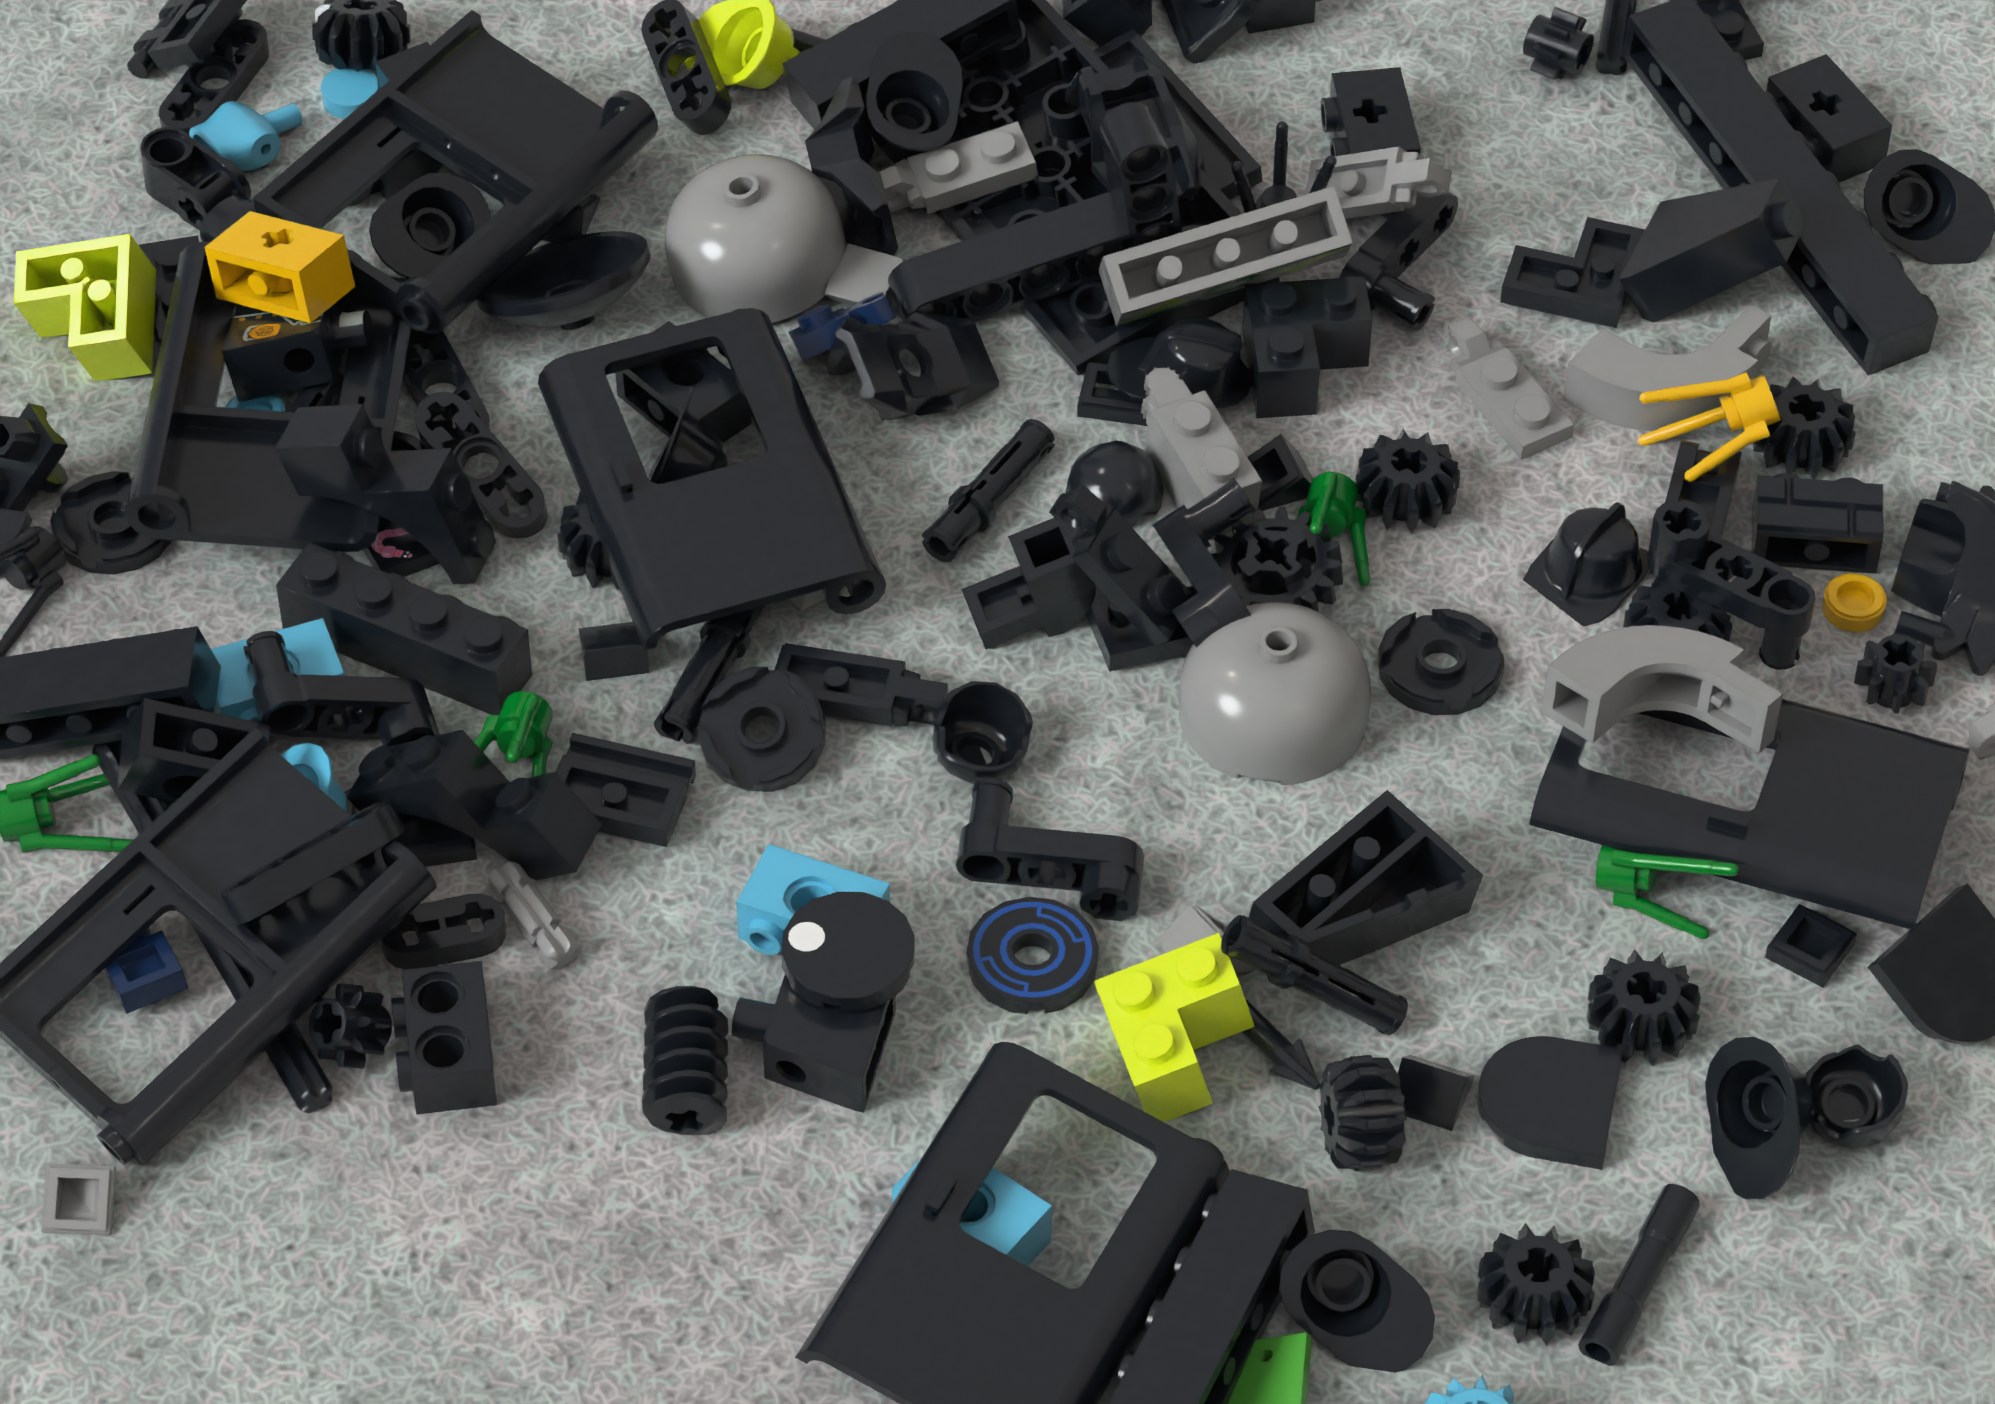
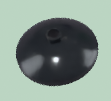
M625 231L596 232L554 241L531 249L476 301L480 310L501 321L538 328L560 325V328L563 330L578 329L593 322L595 314L615 304L636 283L649 263L651 257L649 247L644 237Z

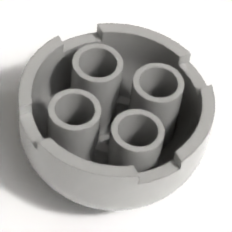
M749 154L725 159L697 174L676 197L668 214L665 227V250L674 285L683 300L692 309L706 318L741 308H755L768 314L773 323L805 311L825 296L827 284L837 270L845 247H847L838 206L831 192L820 178L806 167L792 160L765 154Z
M1283 602L1247 605L1246 607L1251 616L1222 627L1205 639L1197 648L1194 644L1190 648L1183 664L1179 685V719L1183 733L1191 747L1204 761L1222 773L1238 779V775L1260 780L1281 781V785H1292L1308 782L1327 775L1343 765L1357 751L1362 743L1369 721L1371 682L1362 652L1351 636L1339 624L1311 608Z

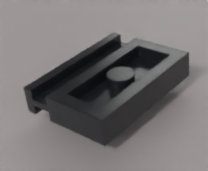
M572 733L569 750L566 755L563 754L556 770L560 778L602 823L598 832L664 847L668 846L685 805L690 783L693 784L696 778L695 760Z

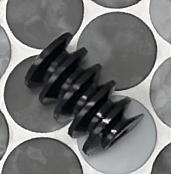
M675 986L663 989L651 996L644 1008L646 1027L644 1028L645 1049L643 1051V1063L645 1070L643 1072L644 1093L642 1095V1110L651 1125L661 1131L681 1135H709L722 1129L727 1122V1107L724 1103L728 1099L727 1084L724 1081L728 1077V1065L725 1061V1058L728 1056V1040L725 1037L729 1033L728 1018L720 1010H717L719 1007L718 998L709 989L696 986Z

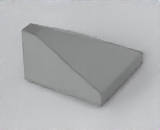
M46 1163L42 1232L111 1235L116 1166Z

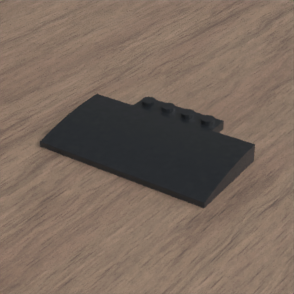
M1016 0L1022 37L962 69L963 85L957 125L952 138L943 146L1018 121L1036 161L1038 176H1036V179L936 211L961 241L1109 192L1091 171V137L1082 118L1079 106L1065 102V92L1075 74L1082 68L1092 66L1096 74L1131 64L1140 55H1144L1176 88L1169 93L1196 138L1199 193L1178 200L1182 232L1242 214L1230 201L1239 195L1231 169L1233 162L1239 161L1242 163L1250 188L1263 182L1261 166L1133 28L1092 51L1047 0ZM880 147L893 162V154ZM1277 277L1261 283L1279 282L1280 279ZM1102 280L1019 308L1077 375L1085 373L1088 362L1107 364L1111 353L1123 343L1137 338L1157 337L1159 333L1165 331L1179 319L1187 317L1208 318L1243 302L1244 288L1121 326H1116Z

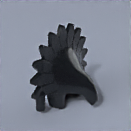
M1951 481V484L1941 482L1935 500L1922 499L1918 503L1891 588V592L1923 610L1940 616L1941 620L1937 622L1901 611L1894 633L1908 636L1919 643L1923 642L1926 645L1932 646L1931 656L1939 661L1945 660L1965 649L1971 670L1978 676H1984L1995 663V490L1987 485L1981 487L1978 492L1956 481Z

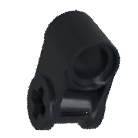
M164 127L155 129L143 138L140 151L147 193L156 201L179 214L185 222L200 230L201 222L208 212L227 197L239 194L248 199L251 198L250 184L238 166L232 161L218 156L191 138L185 131L178 128Z

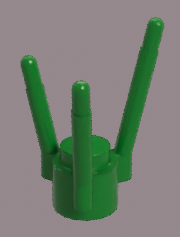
M1331 471L1321 473L1313 478L1310 483L1306 505L1299 508L1297 517L1304 511L1309 512L1312 521L1310 531L1315 535L1321 533L1325 523L1329 526L1331 537L1341 534L1345 529L1350 530L1358 582L1362 586H1367L1370 583V573L1364 533L1366 512L1356 506L1358 488L1355 482L1344 474Z
M514 692L507 696L499 715H490L486 718L482 731L474 740V743L484 752L492 741H497L499 749L507 755V760L511 763L531 755L533 757L531 777L544 775L547 769V758L553 745L552 740L546 735L553 718V710L543 697L533 692Z
M91 755L79 761H74L27 781L7 784L6 789L0 790L1 837L4 842L19 839L22 852L43 848L121 852L133 839L44 834L45 827L56 825L53 802L110 785L105 775L100 774L48 789L98 767L102 761L98 755Z
M1604 845L1601 846L1596 867V887L1600 890L1614 892V906L1636 910L1700 939H1707L1710 932L1706 927L1639 896L1640 891L1651 892L1653 890L1658 870L1735 876L1739 872L1737 864L1717 862L1715 860L1635 853Z

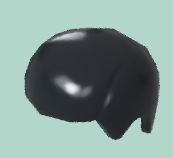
M1118 440L1101 443L1082 453L1071 467L1066 493L1085 485L1101 501L1103 500L1111 505L1132 528L1142 515L1147 512L1156 515L1161 508L1164 493L1161 476L1147 453L1139 447Z
M968 682L951 690L943 699L934 724L932 735L933 751L937 754L938 762L949 774L968 783L975 784L978 780L984 778L1003 780L1018 770L1027 753L1033 727L1032 715L1019 695L996 682ZM980 748L990 754L992 758L990 763H986Z
M1856 1044L1841 1050L1839 1053L1833 1052L1822 1056L1805 1073L1813 1097L1810 1125L1814 1132L1826 1141L1851 1149L1877 1144L1888 1136L1901 1122L1909 1084L1899 1061L1893 1055L1881 1057ZM1860 1119L1854 1122H1845V1120Z

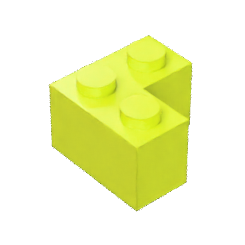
M131 234L16 251L14 305L39 337H55L69 334V349L94 381L152 374L156 269Z
M1219 933L1094 981L1144 1112L1162 1122L1213 1104L1193 1050L1255 1027L1228 955L1222 953V938Z

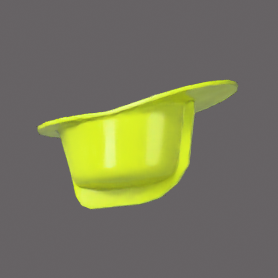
M727 0L715 4L698 19L725 86L740 85L754 89H765L773 85L784 72L782 63L800 53L793 47L794 36L792 29L784 19L776 14L775 6L770 0ZM692 56L684 61L688 71L694 65L696 56Z

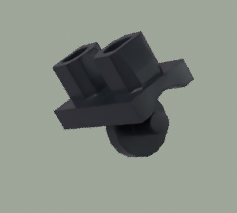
M28 403L19 418L0 416L1 509L24 511L39 490L48 493H58L67 483V473L58 462L65 454L68 445L64 438L57 434L49 425L46 419L48 413L43 406Z

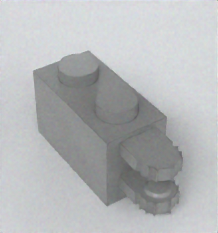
M1154 367V370L1145 376L1144 390H1146V395L1148 396L1143 398L1141 409L1143 419H1147L1146 424L1148 425L1145 452L1158 469L1162 483L1176 506L1179 508L1184 504L1189 509L1227 484L1228 480L1234 477L1255 510L1258 509L1262 480L1206 391L1204 390L1192 395L1184 381L1179 379L1180 375L1176 374L1175 370H1170L1169 367ZM1249 513L1240 521L1246 525L1253 523V513ZM1231 526L1225 529L1224 531L1220 532L1218 535H1222L1232 531Z

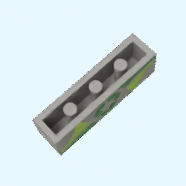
M1332 186L1103 256L1099 267V274L1116 326H1121L1242 289L1245 284L1261 283L1343 258L1353 242L1335 187Z

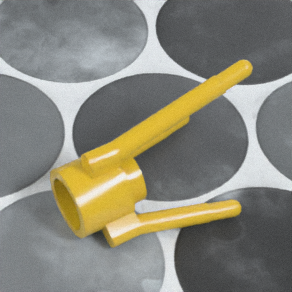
M1747 372L1726 380L1663 388L1661 390L1641 393L1639 399L1643 404L1725 393L1730 394L1719 398L1720 407L1639 436L1638 443L1643 446L1651 445L1725 419L1731 432L1743 428L1744 432L1685 472V480L1692 482L1749 444L1770 437L1767 426L1781 421L1765 376L1761 375L1749 379Z

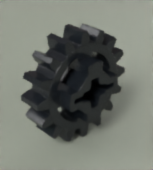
M1279 507L1275 518L1266 519L1264 513L1260 509H1256L1253 513V523L1246 525L1239 520L1231 525L1232 537L1218 534L1215 536L1216 553L1211 555L1245 606L1265 602H1283L1301 605L1319 612L1318 602L1331 605L1335 603L1334 586L1343 585L1344 580L1340 545L1338 541H1331L1330 529L1326 523L1321 533L1315 535L1310 531L1312 521L1309 512L1304 511L1295 520L1288 519L1286 507ZM1315 564V568L1312 572L1311 566Z

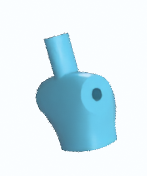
M229 101L222 104L204 123L192 127L189 134L191 138L218 156L232 161L242 172L261 168L276 158L281 147L278 133L300 126L302 124V115L295 104L260 115L247 105Z

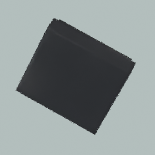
M1413 1055L1403 1056L1398 1075L1400 1076L1401 1093L1405 1096L1403 1104L1405 1116L1453 1131L1473 1083L1474 1075Z

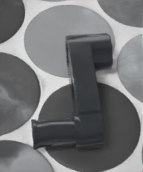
M1450 192L1431 198L1417 196L1415 206L1412 208L1380 214L1388 218V220L1359 247L1358 251L1344 266L1339 278L1365 277L1371 310L1376 307L1404 322L1415 331L1422 328L1434 309L1435 304L1433 302L1435 297L1401 281L1398 277L1450 227L1457 212L1458 198Z
M1234 477L1228 480L1227 484L1189 509L1183 504L1153 524L1154 529L1198 593L1172 610L1196 648L1222 627L1251 616L1238 593L1208 551V548L1211 547L1208 540L1249 513L1252 514L1256 511Z
M1683 500L1676 503H1663L1658 507L1653 517L1647 557L1648 567L1651 572L1670 585L1756 627L1764 628L1759 656L1768 667L1776 670H1786L1795 666L1794 661H1799L1800 658L1799 651L1802 636L1808 632L1812 622L1816 600L1812 587L1802 579L1794 576L1791 571L1710 533V523L1705 517V509L1697 503ZM1733 576H1736V578L1733 579L1732 582H1729V580L1732 579Z
M263 631L254 634L246 641L247 646H244L243 650L249 661L255 681L252 690L253 700L260 723L270 725V733L289 735L290 737L381 739L382 744L387 746L415 741L426 735H440L425 688L417 680L409 678L302 674L298 676L292 672L285 650L286 644L281 634L274 631Z
M984 778L978 780L973 785L969 823L962 828L956 860L957 871L963 877L976 882L1081 891L1079 900L1081 910L1091 914L1095 919L1122 921L1127 917L1136 915L1145 857L1143 849L1136 842L1115 835L1008 826L1009 809L1013 800V788L1007 782L996 778Z

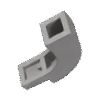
M1751 304L1714 342L1700 350L1685 354L1670 355L1650 352L1625 341L1603 328L1568 362L1564 401L1602 421L1642 431H1654L1660 427L1721 406L1719 398L1730 393L1643 404L1639 397L1641 393L1647 391L1726 380L1747 372L1749 379L1755 378L1756 373L1764 366L1771 352L1772 344L1767 341L1771 314Z
M1656 625L1630 626L1588 637L1573 645L1550 663L1547 669L1540 713L1589 742L1594 743L1611 727L1627 716L1652 710L1675 711L1696 717L1755 752L1760 753L1774 740L1783 693L1742 670L1744 649L1731 642L1703 632L1680 627Z

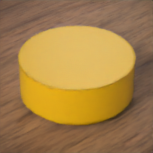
M1844 574L1835 577L1827 584L1822 601V611L1826 619L1835 627L1849 632H1864L1873 629L1882 621L1887 596L1883 587L1874 579L1861 574Z

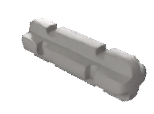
M511 861L501 868H495L489 875V880L491 881L490 890L500 904H508L509 907L506 912L533 947L539 946L540 949L537 954L546 966L557 970L575 961L579 956L577 940L567 927L559 926L562 920L534 884H528L530 877L521 865Z

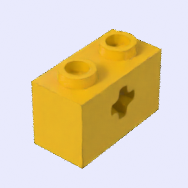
M249 211L204 247L217 299L295 320L312 323L355 287L346 242L342 234Z

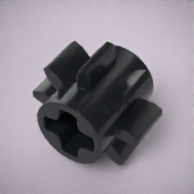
M1557 7L1554 8L1551 18L1541 14L1537 15L1527 31L1523 44V54L1534 58L1530 70L1554 80L1556 78L1561 80L1566 71L1578 75L1585 67L1594 43V36L1582 31L1587 21L1586 18Z
M1895 633L1883 638L1878 644L1870 640L1866 642L1863 659L1857 662L1854 684L1868 686L1867 704L1877 703L1883 707L1891 708L1897 714H1899L1901 708L1908 706L1912 702L1919 706L1925 705L1928 688L1934 685L1937 663L1923 661L1925 648L1923 642L1918 643L1908 636Z
M338 983L335 989L336 999L321 997L317 1001L310 1015L309 1033L313 1042L320 1047L317 1055L319 1059L337 1060L338 1067L364 1069L366 1054L383 1055L385 1053L384 1048L392 1034L391 1016L388 1010L381 1005L384 998L382 993L365 992L362 985Z

